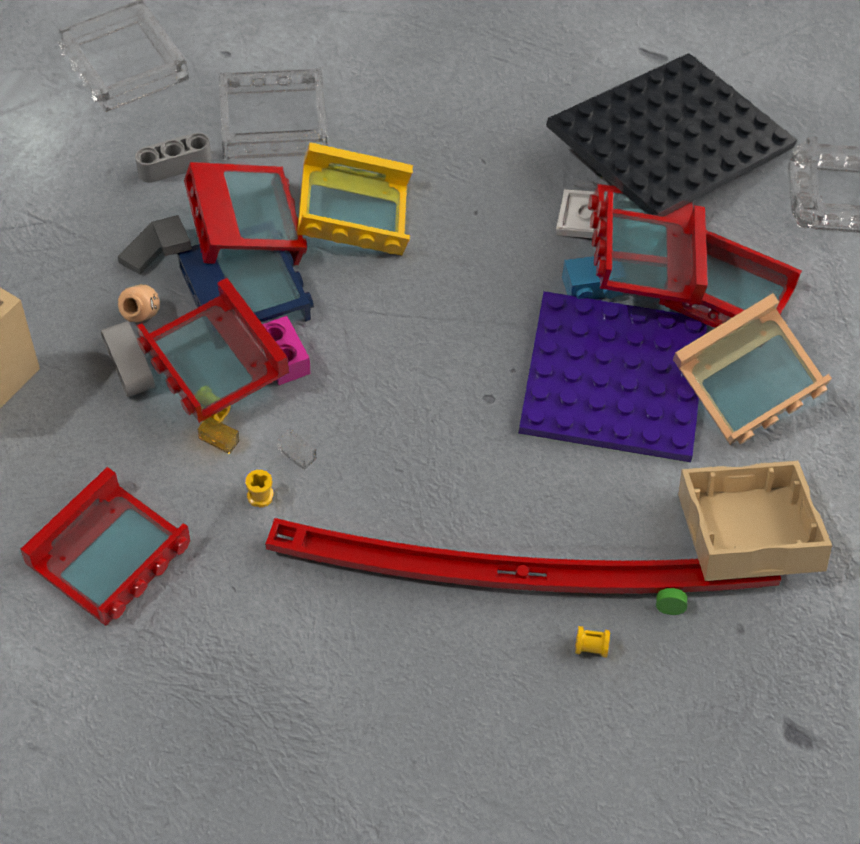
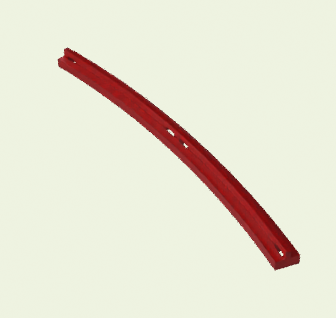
M274 518L265 543L267 550L359 570L429 581L516 590L638 594L658 593L666 588H675L683 592L778 586L781 582L780 575L705 581L698 559L574 560L494 555L373 539ZM279 534V535L291 537V538H294V539H293V540L284 539V538L277 537V535ZM498 570L516 572V574L498 573ZM529 573H541V574H547V575H546V576H530V575H528V574H529Z

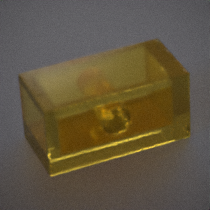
M211 417L205 419L197 429L200 440L228 454H231L240 441L239 431Z

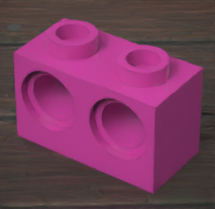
M288 316L264 323V327L288 358L289 373L276 380L278 385L309 375L310 358Z

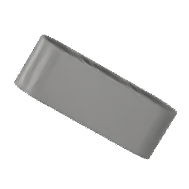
M193 133L139 149L135 154L138 177L142 181L150 183L186 173L190 162L211 163L209 137L204 133Z
M126 321L100 330L106 350L126 396L130 397L155 388L152 373L138 345L130 323Z

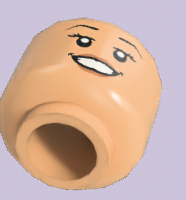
M140 284L126 288L118 298L119 312L129 322L139 323L151 319L157 314L160 307L158 294L148 285Z

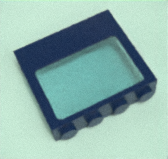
M271 222L240 231V236L245 239L283 240L279 231L275 232ZM200 244L191 246L192 249L177 253L180 271L197 308L220 296L217 282L228 278L261 322L298 310L301 311L305 321L311 320L310 308L314 307L310 293L303 290L304 284L299 271H294V263L289 251L220 249L215 264L204 263ZM202 318L215 349L219 350L227 347L207 318Z

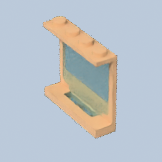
M773 293L675 352L673 358L730 445L736 441L739 444L746 442L755 435L753 431L760 426H763L764 429L772 426L779 421L777 416L787 411L788 414H791L804 405L802 400L810 395L813 399L819 397L828 390L826 386L832 379L829 374L824 377L821 375L776 309L779 301Z

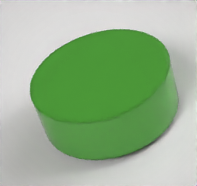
M663 589L657 593L656 608L661 613L667 615L682 614L687 610L688 597L679 589Z

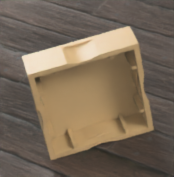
M799 461L758 463L744 467L718 466L681 470L678 497L705 581L827 571L832 543L822 518L811 501L810 488Z

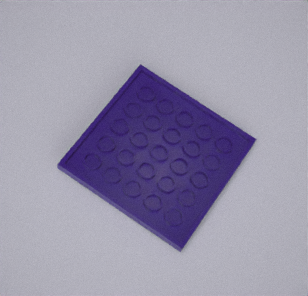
M543 291L518 434L691 462L699 398L673 358L675 352L705 335L707 325L681 313L589 298L577 299L576 296Z

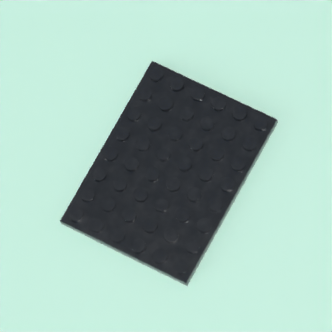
M690 53L549 117L546 123L547 128L646 214L662 217L793 149L797 142V139L786 129L778 125L767 114L753 105L750 100L742 96Z

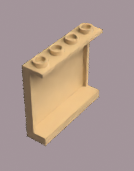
M0 287L1 408L40 367L22 302L19 298Z

